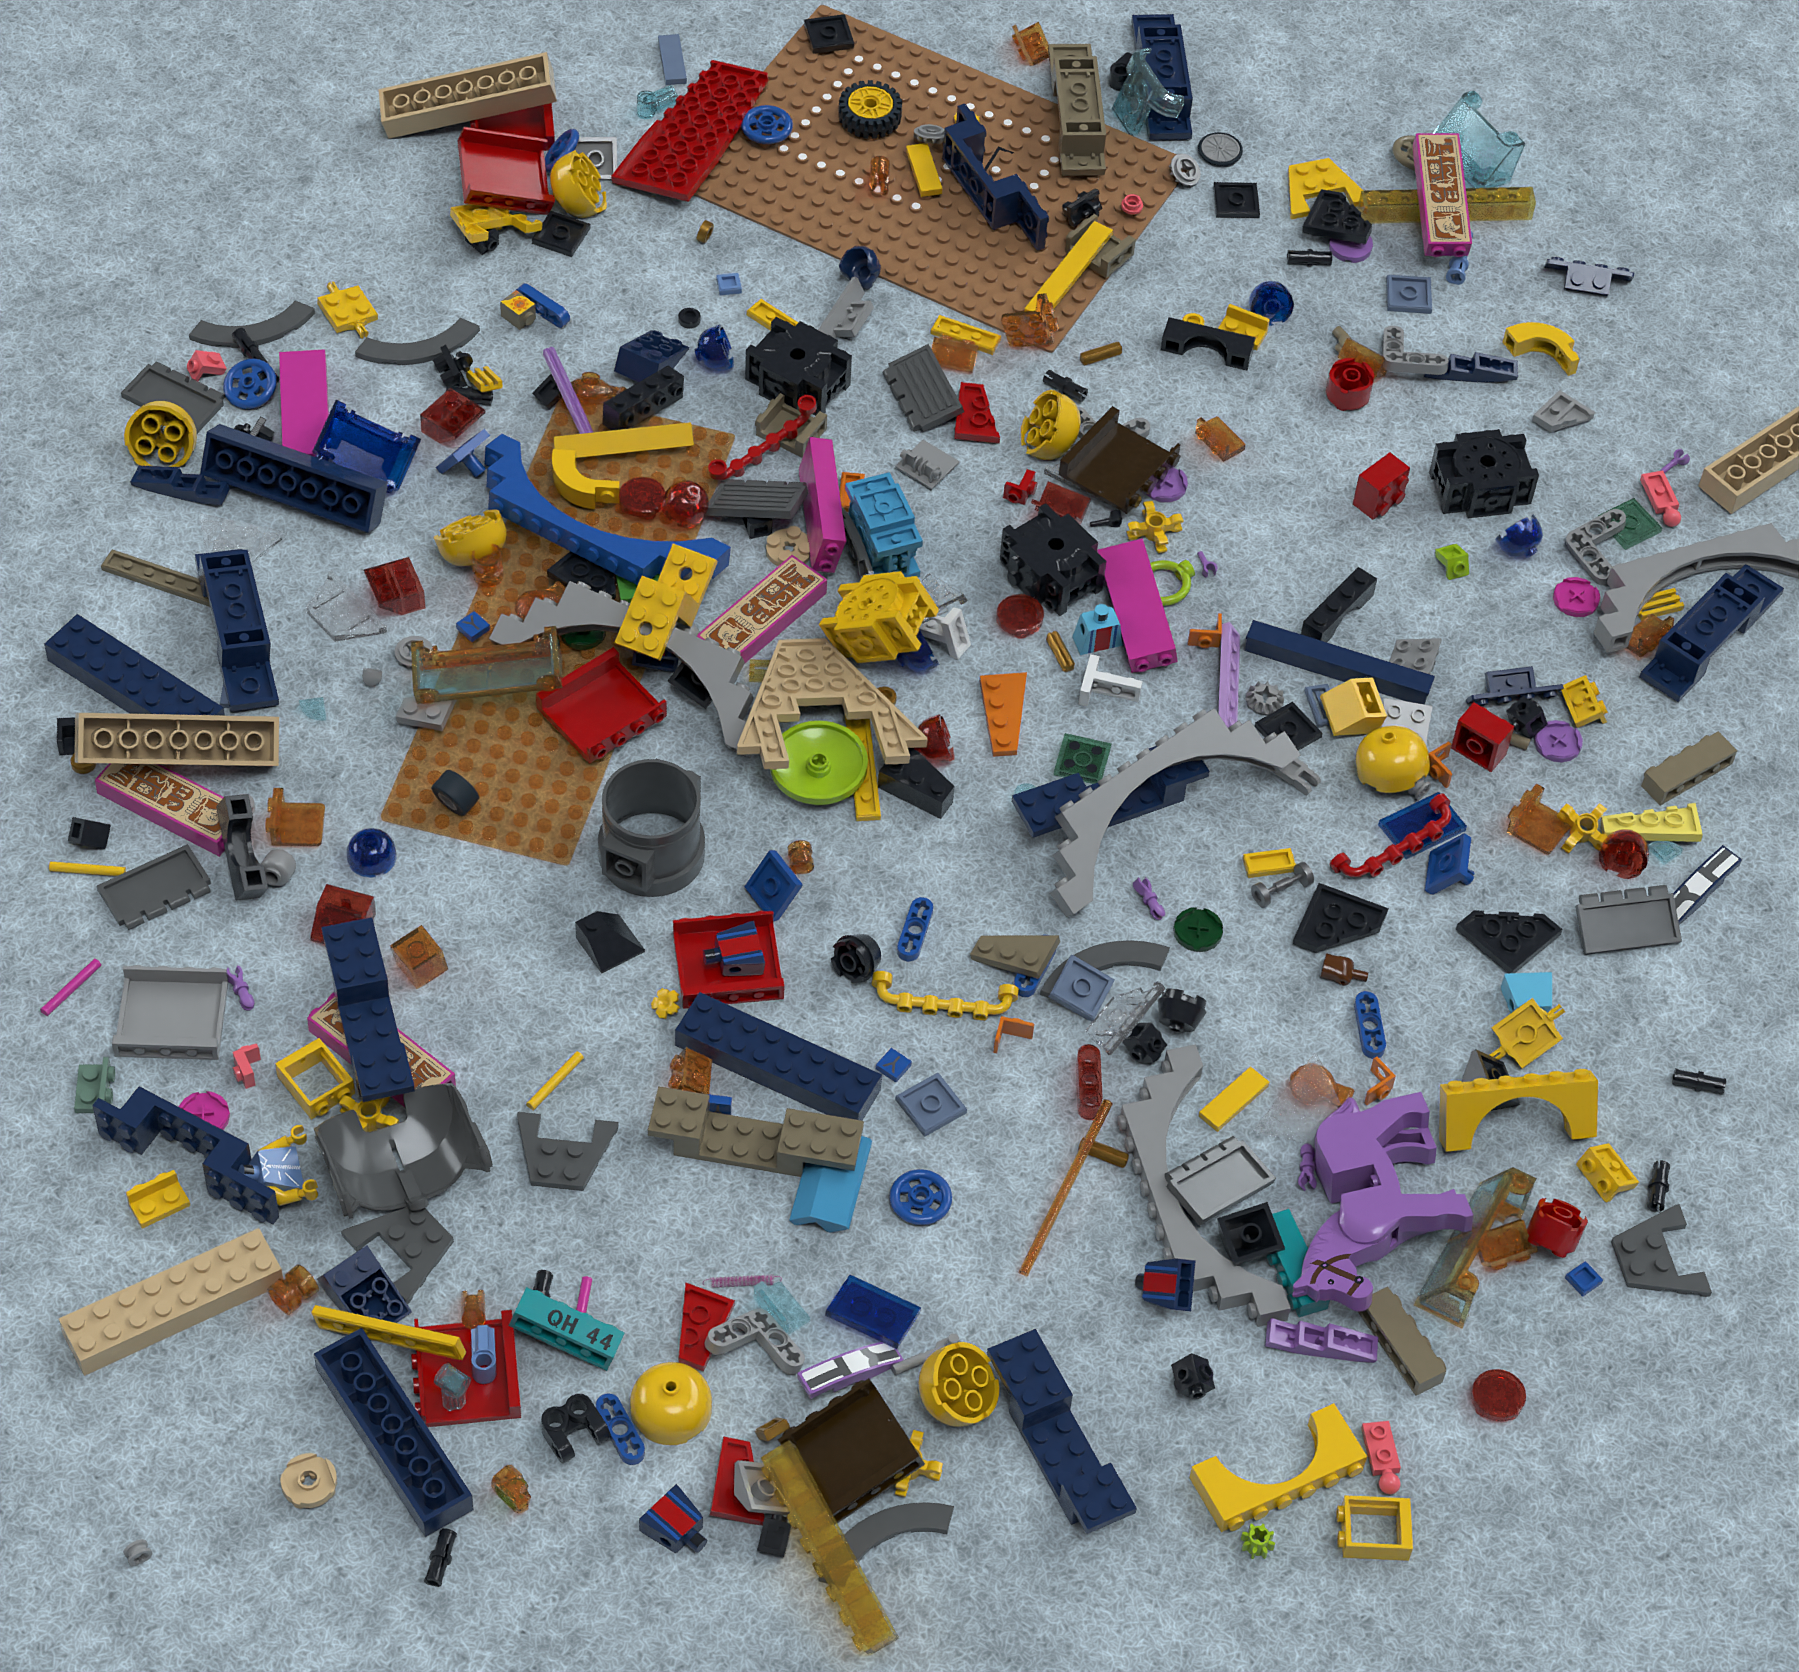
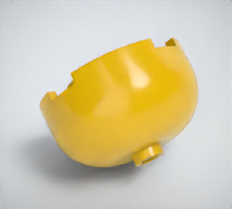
M574 150L555 162L550 174L551 188L555 200L567 213L574 217L586 218L596 215L607 208L606 191L601 192L603 196L602 204L598 208L595 206L599 202L597 192L601 190L599 182L601 176L595 165L583 152L578 154Z
M1047 390L1034 400L1033 403L1036 406L1033 408L1030 416H1025L1021 425V446L1026 445L1024 440L1025 434L1032 428L1028 432L1026 442L1036 448L1030 449L1027 446L1026 453L1041 460H1054L1067 453L1075 443L1080 431L1081 417L1079 409L1072 399L1055 390Z
M154 401L141 406L134 412L126 424L124 441L134 461L141 466H152L145 461L142 454H150L156 446L160 447L158 449V457L166 463L172 462L183 447L184 456L177 463L168 466L181 467L187 462L195 449L197 431L192 418L183 408L168 401ZM165 447L171 448L174 455L169 456L166 453Z
M486 510L483 512L484 516L469 515L440 529L441 535H436L433 538L442 557L447 562L456 566H481L489 562V558L496 555L506 541V526L499 510Z
M1385 726L1378 728L1363 738L1356 751L1355 760L1359 780L1363 785L1368 784L1376 787L1378 792L1395 793L1415 787V782L1423 776L1426 777L1430 770L1429 753L1424 740L1415 731L1406 727Z
M957 1342L937 1349L925 1360L919 1374V1393L927 1411L939 1422L954 1427L968 1426L988 1417L995 1409L999 1397V1380L994 1378L993 1371L988 1363L991 1360L980 1348L970 1343Z
M664 1362L654 1365L639 1376L632 1388L630 1396L632 1421L640 1432L645 1435V1438L662 1445L686 1443L701 1431L703 1432L710 1421L712 1395L709 1385L696 1369L686 1364Z

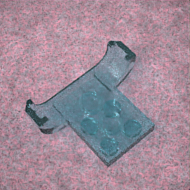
M1151 48L1137 49L1133 52L1126 66L1128 77L1112 106L1116 116L1128 134L1132 136L1138 135L1151 108L1164 116L1178 118L1184 106V97L1168 92L1146 62L1145 57L1147 53L1151 52Z

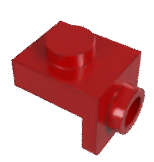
M1027 469L1019 485L1007 481L1004 485L1003 498L1011 503L1025 505L1029 495H1034L1038 485V482H1035L1036 472Z

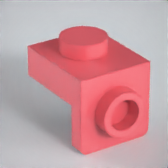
M195 350L187 363V370L191 378L199 381L203 373L223 375L227 369L220 353Z
M256 1043L250 1046H243L233 1052L235 1067H232L237 1082L242 1081L246 1089L256 1085L254 1072L250 1066L251 1063L261 1060L259 1047Z

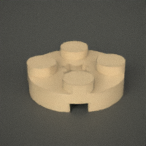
M790 526L780 529L767 537L766 555L774 565L779 566L791 555L805 564L810 560L807 534L802 532L799 527ZM785 546H793V551L784 550Z
M314 1453L298 1455L287 1463V1468L281 1475L282 1492L285 1498L296 1508H315L321 1506L335 1495L337 1486L335 1467L330 1460L317 1457V1454ZM306 1476H310L311 1479H317L312 1485L302 1484L305 1482Z

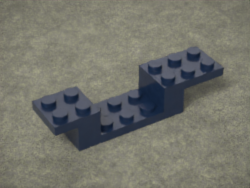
M1174 14L1132 15L1131 23L1136 56L1138 57V65H1143L1147 87L1145 116L1149 140L1192 139L1190 115L1193 97L1181 24H1175Z
M965 103L958 105L956 124L944 128L942 160L993 230L1017 222L1037 251L1044 249L1047 238V224L1049 222L1048 213L1041 208L1037 198L1034 195L1032 196L1026 183L1017 174L994 181L992 176L987 174L982 164L985 153V137L987 136L986 129L978 122L975 113L970 111Z
M248 549L195 554V564L203 597L209 598L217 632V657L230 711L279 705V697L270 665L271 643Z
M1747 564L1733 577L1725 573L1662 637L1654 659L1641 671L1639 677L1679 703L1705 675L1710 658L1737 630L1745 634L1783 594L1784 588Z
M1154 746V747H1151V748H1148V749L1151 751V750H1153L1154 748H1156L1157 746ZM1203 760L1188 761L1165 768L1148 777L1127 796L1114 813L1108 827L1184 801L1187 784L1209 777L1210 771ZM1076 773L1012 795L1011 802L1032 838L1061 829L1062 827L1055 818V816L1061 813L1059 808L1070 800L1076 803L1080 800L1078 796L1089 787L1095 790L1100 785L1095 783L1086 786L1080 774Z
M373 918L321 927L332 972L334 994L359 1097H362L363 1102L415 1092L405 1046L400 1041L389 997L388 978Z
M138 1086L121 1109L100 1098L92 1105L98 1133L103 1139L107 1141L114 1140L127 1152L132 1153L135 1151L142 1155L156 1136L161 1133L169 1141L176 1140L182 1143L188 1151H197L204 1155L206 1159L202 1163L207 1191L211 1196L216 1199L223 1198L229 1201L235 1209L239 1211L244 1209L252 1213L256 1220L263 1223L267 1221L274 1225L279 1218L275 1190L238 1171L240 1165H249L252 1160L249 1143Z
M1033 1329L987 1348V1355L1011 1397L1009 1413L1070 1524L1073 1525L1080 1522L1086 1534H1089L1135 1514L1137 1508L1112 1463L1101 1466L1070 1410L1073 1394L1037 1330Z

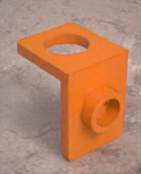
M1218 613L1216 630L1190 629L1188 645L1201 648H1219L1222 635V613Z
M1449 741L1429 753V773L1432 778L1438 779L1445 788L1450 785L1452 772L1441 761L1449 757L1452 745Z
M1001 1016L993 1053L997 1054L1002 1033L1032 1039L1035 1024L1019 1018Z
M1378 1057L1373 1058L1370 1071L1381 1082L1367 1091L1364 1102L1366 1105H1369L1376 1099L1382 1100L1387 1097L1391 1089H1393L1396 1075ZM1378 1067L1383 1070L1385 1077L1380 1074Z

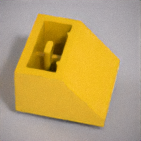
M1373 678L1350 679L1320 696L1334 736L1369 734L1381 728L1387 717Z

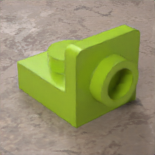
M1452 544L1435 549L1436 558L1446 566V577L1449 580L1469 575V556L1459 545Z

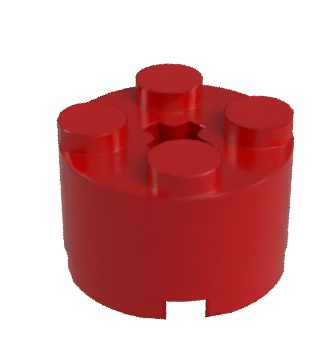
M1344 358L1336 361L1332 365L1326 386L1328 400L1341 411L1359 409L1368 404L1374 382L1372 368L1363 361L1362 364L1355 362L1354 358Z
M1542 1198L1539 1200L1528 1224L1527 1233L1529 1236L1527 1240L1535 1246H1543L1550 1249L1558 1257L1565 1258L1568 1253L1576 1250L1587 1226L1588 1219L1585 1216L1583 1220L1579 1216L1581 1211L1565 1201L1553 1199L1551 1203L1545 1202L1547 1198Z

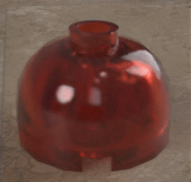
M681 480L673 483L665 491L661 500V508L665 517L669 521L673 519L678 523L677 526L683 528L697 526L706 516L709 507L706 491L698 483L691 480Z
M938 714L923 720L919 724L918 729L927 737V747H917L915 749L930 763L940 764L955 760L954 748L948 749L951 736L943 716Z
M1621 829L1609 834L1599 851V862L1606 872L1608 869L1618 872L1619 874L1616 876L1623 879L1638 877L1646 869L1649 861V846L1646 840L1638 832L1630 829Z

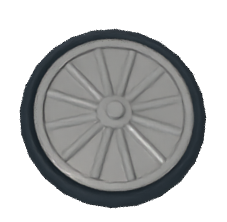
M1223 132L1207 134L1199 141L1198 152L1202 159L1212 165L1229 166L1241 158L1243 147L1234 136Z

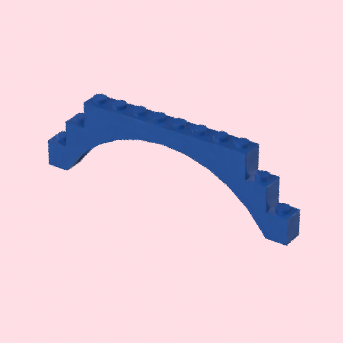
M500 434L485 446L484 465L489 467L487 468L486 487L491 489L489 491L488 510H499L501 516L636 585H638L641 576L652 579L655 575L661 574L672 544L716 559L718 563L711 577L712 579L729 566L731 547L712 537L687 541H650L604 532L576 521L548 502L528 479L522 464L520 442ZM690 568L684 569L681 572V579L692 570Z

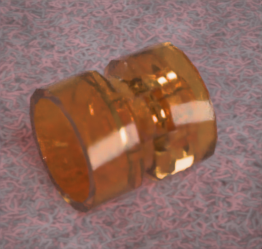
M492 544L493 552L490 555L483 556L481 559H476L475 551H472L473 578L482 587H494L500 584L504 577L503 554L501 548L496 544Z
M297 1264L285 1274V1280L279 1278L268 1287L267 1291L275 1305L286 1315H290L302 1305L301 1300L307 1301L319 1291V1286L313 1276L303 1266Z

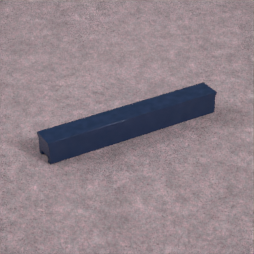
M1256 620L1252 621L1246 636V652L1342 682L1355 678H1373L1378 693L1406 702L1425 705L1435 676Z

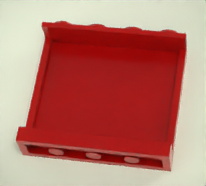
M552 103L470 121V126L476 129L548 139L544 151H549L555 142Z
M463 127L457 142L464 203L548 215L555 203L554 195L548 192L544 149L548 139Z
M614 647L536 693L537 710L589 764L596 759L603 758L612 749L622 746L627 740L635 735L642 734L645 729L661 722L667 716V701L664 699L658 702L619 662V652Z
M756 911L743 914L732 913L722 916L709 915L701 918L673 920V938L683 1009L690 1008L699 992L727 1005L784 999L785 985L780 970L773 924V911ZM754 921L765 960V968L762 975L724 976L722 975L719 963L705 965L703 950L715 948L714 944L717 933Z
M502 1310V1319L419 1327L418 1319H414L416 1328L459 1337L466 1351L463 1360L416 1350L415 1354H411L412 1370H418V1378H413L414 1394H420V1402H415V1409L427 1427L521 1418L514 1328L508 1326L513 1317L512 1310ZM478 1325H488L495 1329L497 1374L495 1379L487 1384L476 1382L472 1376L471 1329L476 1328Z

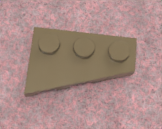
M1059 935L980 936L970 956L976 962L1039 979L1058 947L1060 938Z

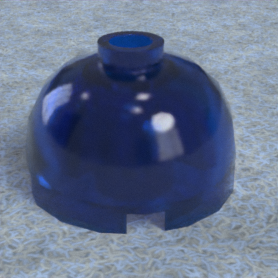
M1278 281L1262 282L1250 293V312L1263 317L1266 314L1274 315L1269 319V326L1274 325L1271 322H1285L1293 312L1294 301L1292 294L1285 285Z
M719 324L704 330L697 341L698 348L694 349L698 362L702 361L705 367L713 371H724L734 368V358L729 359L728 357L730 354L729 350L732 348L724 328Z
M1533 514L1530 520L1526 517L1505 530L1507 535L1502 538L1499 534L1495 540L1500 548L1511 557L1525 555L1526 558H1529L1538 552L1536 547L1542 542L1543 529Z
M920 630L916 636L921 643L919 650L898 653L896 657L902 667L907 665L911 671L917 673L929 671L940 665L937 659L931 660L930 656L934 657L933 652Z
M366 828L358 831L349 840L347 846V861L351 870L363 877L373 878L376 877L375 875L388 873L394 867L397 859L394 841L389 834L377 828Z

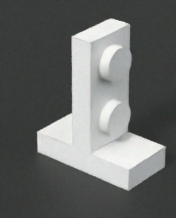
M955 607L945 617L936 615V617L924 618L917 634L946 643L950 657L957 660L971 645L962 610Z
M1090 654L1080 690L1079 705L1088 706L1092 692L1139 702L1142 681L1107 672H1099L1100 656Z

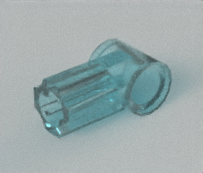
M669 85L654 92L646 90L639 92L637 95V116L644 120L652 119L657 110L676 103L675 100L678 95L675 88Z
M446 1363L437 1372L434 1384L441 1388L443 1406L449 1411L453 1409L460 1410L466 1404L465 1392L471 1383V1378L450 1363Z

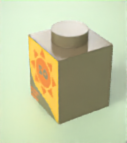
M515 290L500 301L501 317L517 329L521 330L526 325H531L536 319L535 303L519 291Z

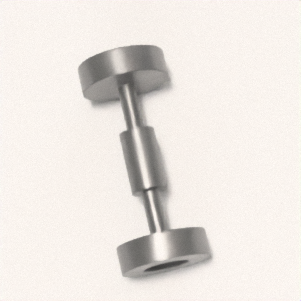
M1302 861L1294 866L1295 876L1292 878L1286 877L1275 882L1273 887L1269 889L1261 882L1252 885L1251 893L1254 900L1261 908H1264L1271 904L1270 893L1274 891L1278 893L1292 886L1293 882L1299 880L1303 887L1313 884L1314 875L1311 868Z

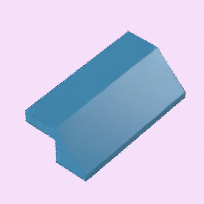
M864 1136L861 1137L855 1171L805 1162L789 1221L794 1225L817 1222L825 1231L830 1233L849 1229L872 1140Z

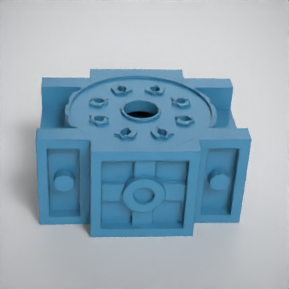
M890 472L845 483V490L851 501L848 514L862 539L873 573L881 574L901 571L905 577L917 576L919 578L921 571L914 556H916L917 548L923 546V540L916 528L915 516L899 483L895 484Z

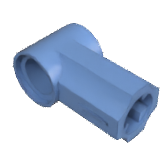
M478 1325L476 1328L471 1329L472 1376L476 1382L487 1384L492 1382L497 1374L495 1329L488 1325Z

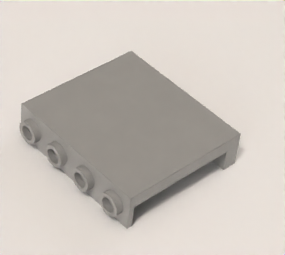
M141 965L123 966L125 979L117 1033L113 1035L112 1039L115 1057L219 1060L229 983L226 969L216 967L205 969L193 967L173 968L167 966L143 967Z

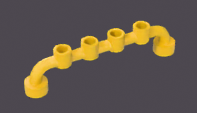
M876 971L872 975V986L877 988L879 997L886 1003L897 1005L899 1012L910 1013L912 1006L922 1007V1013L925 1015H936L938 1009L948 1010L947 1015L949 1017L961 1018L963 1012H971L975 1020L985 1021L988 1019V1014H1002L1011 1007L1012 1002L1018 1000L1019 988L1012 984H1002L999 986L998 999L1002 1002L997 1005L989 1004L983 1000L973 1003L964 1002L960 998L938 999L934 995L916 997L906 992L899 995L891 994L887 989L892 986L893 975L887 971Z

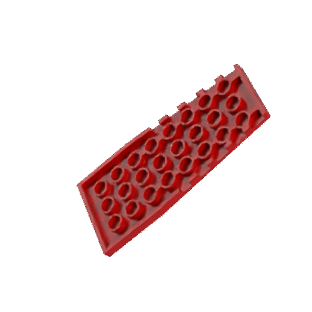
M711 60V67L707 71L702 70L699 73V80L695 84L690 83L688 85V92L684 96L679 95L675 100L676 105L673 108L668 107L663 113L664 118L661 121L656 120L642 135L611 175L612 183L689 202L720 161L742 125L746 113L752 109L769 81L768 73Z

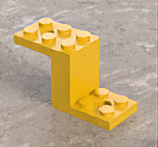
M672 544L658 581L641 576L614 643L660 661L676 622L692 627L718 561L682 546ZM686 568H690L692 570V577L688 580H682L681 572ZM645 623L652 624V632L649 635L641 634V627Z

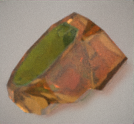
M512 1464L506 1465L493 1476L491 1487L510 1509L518 1514L523 1513L529 1509L528 1506L531 1500V1495L528 1492L529 1485L519 1470Z

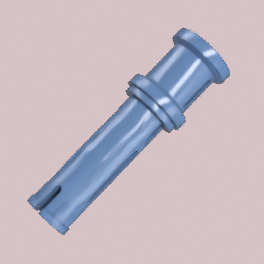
M1453 256L1450 259V269L1446 273V279L1449 283L1457 285L1464 283L1466 279L1465 271L1469 266L1468 256Z

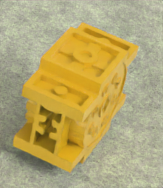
M901 571L863 575L860 582L840 585L837 592L843 600L839 603L835 616L822 618L819 626L831 644L845 658L853 657L856 663L895 660L898 653L919 650L921 643L916 637L919 627L924 618L936 617L939 608L917 576L905 577Z

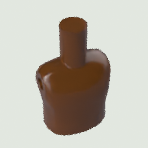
M1326 953L1320 978L1345 986L1352 979L1367 982L1369 972L1354 969V962L1350 958Z

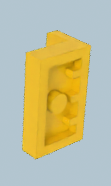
M1229 304L1226 316L1218 329L1256 337L1254 350L1257 351L1268 333L1270 320L1241 307Z
M1584 675L1563 685L1564 689L1561 691L1577 728L1599 718L1602 724L1607 723L1604 714L1608 713L1603 700L1598 701L1596 697L1600 692L1595 681L1590 683L1587 676Z
M1609 1143L1589 1147L1576 1163L1577 1167L1604 1202H1610L1618 1192L1634 1189L1639 1183Z
M175 1170L161 1173L155 1179L144 1184L135 1185L126 1192L128 1205L142 1229L191 1206L188 1197L178 1182Z

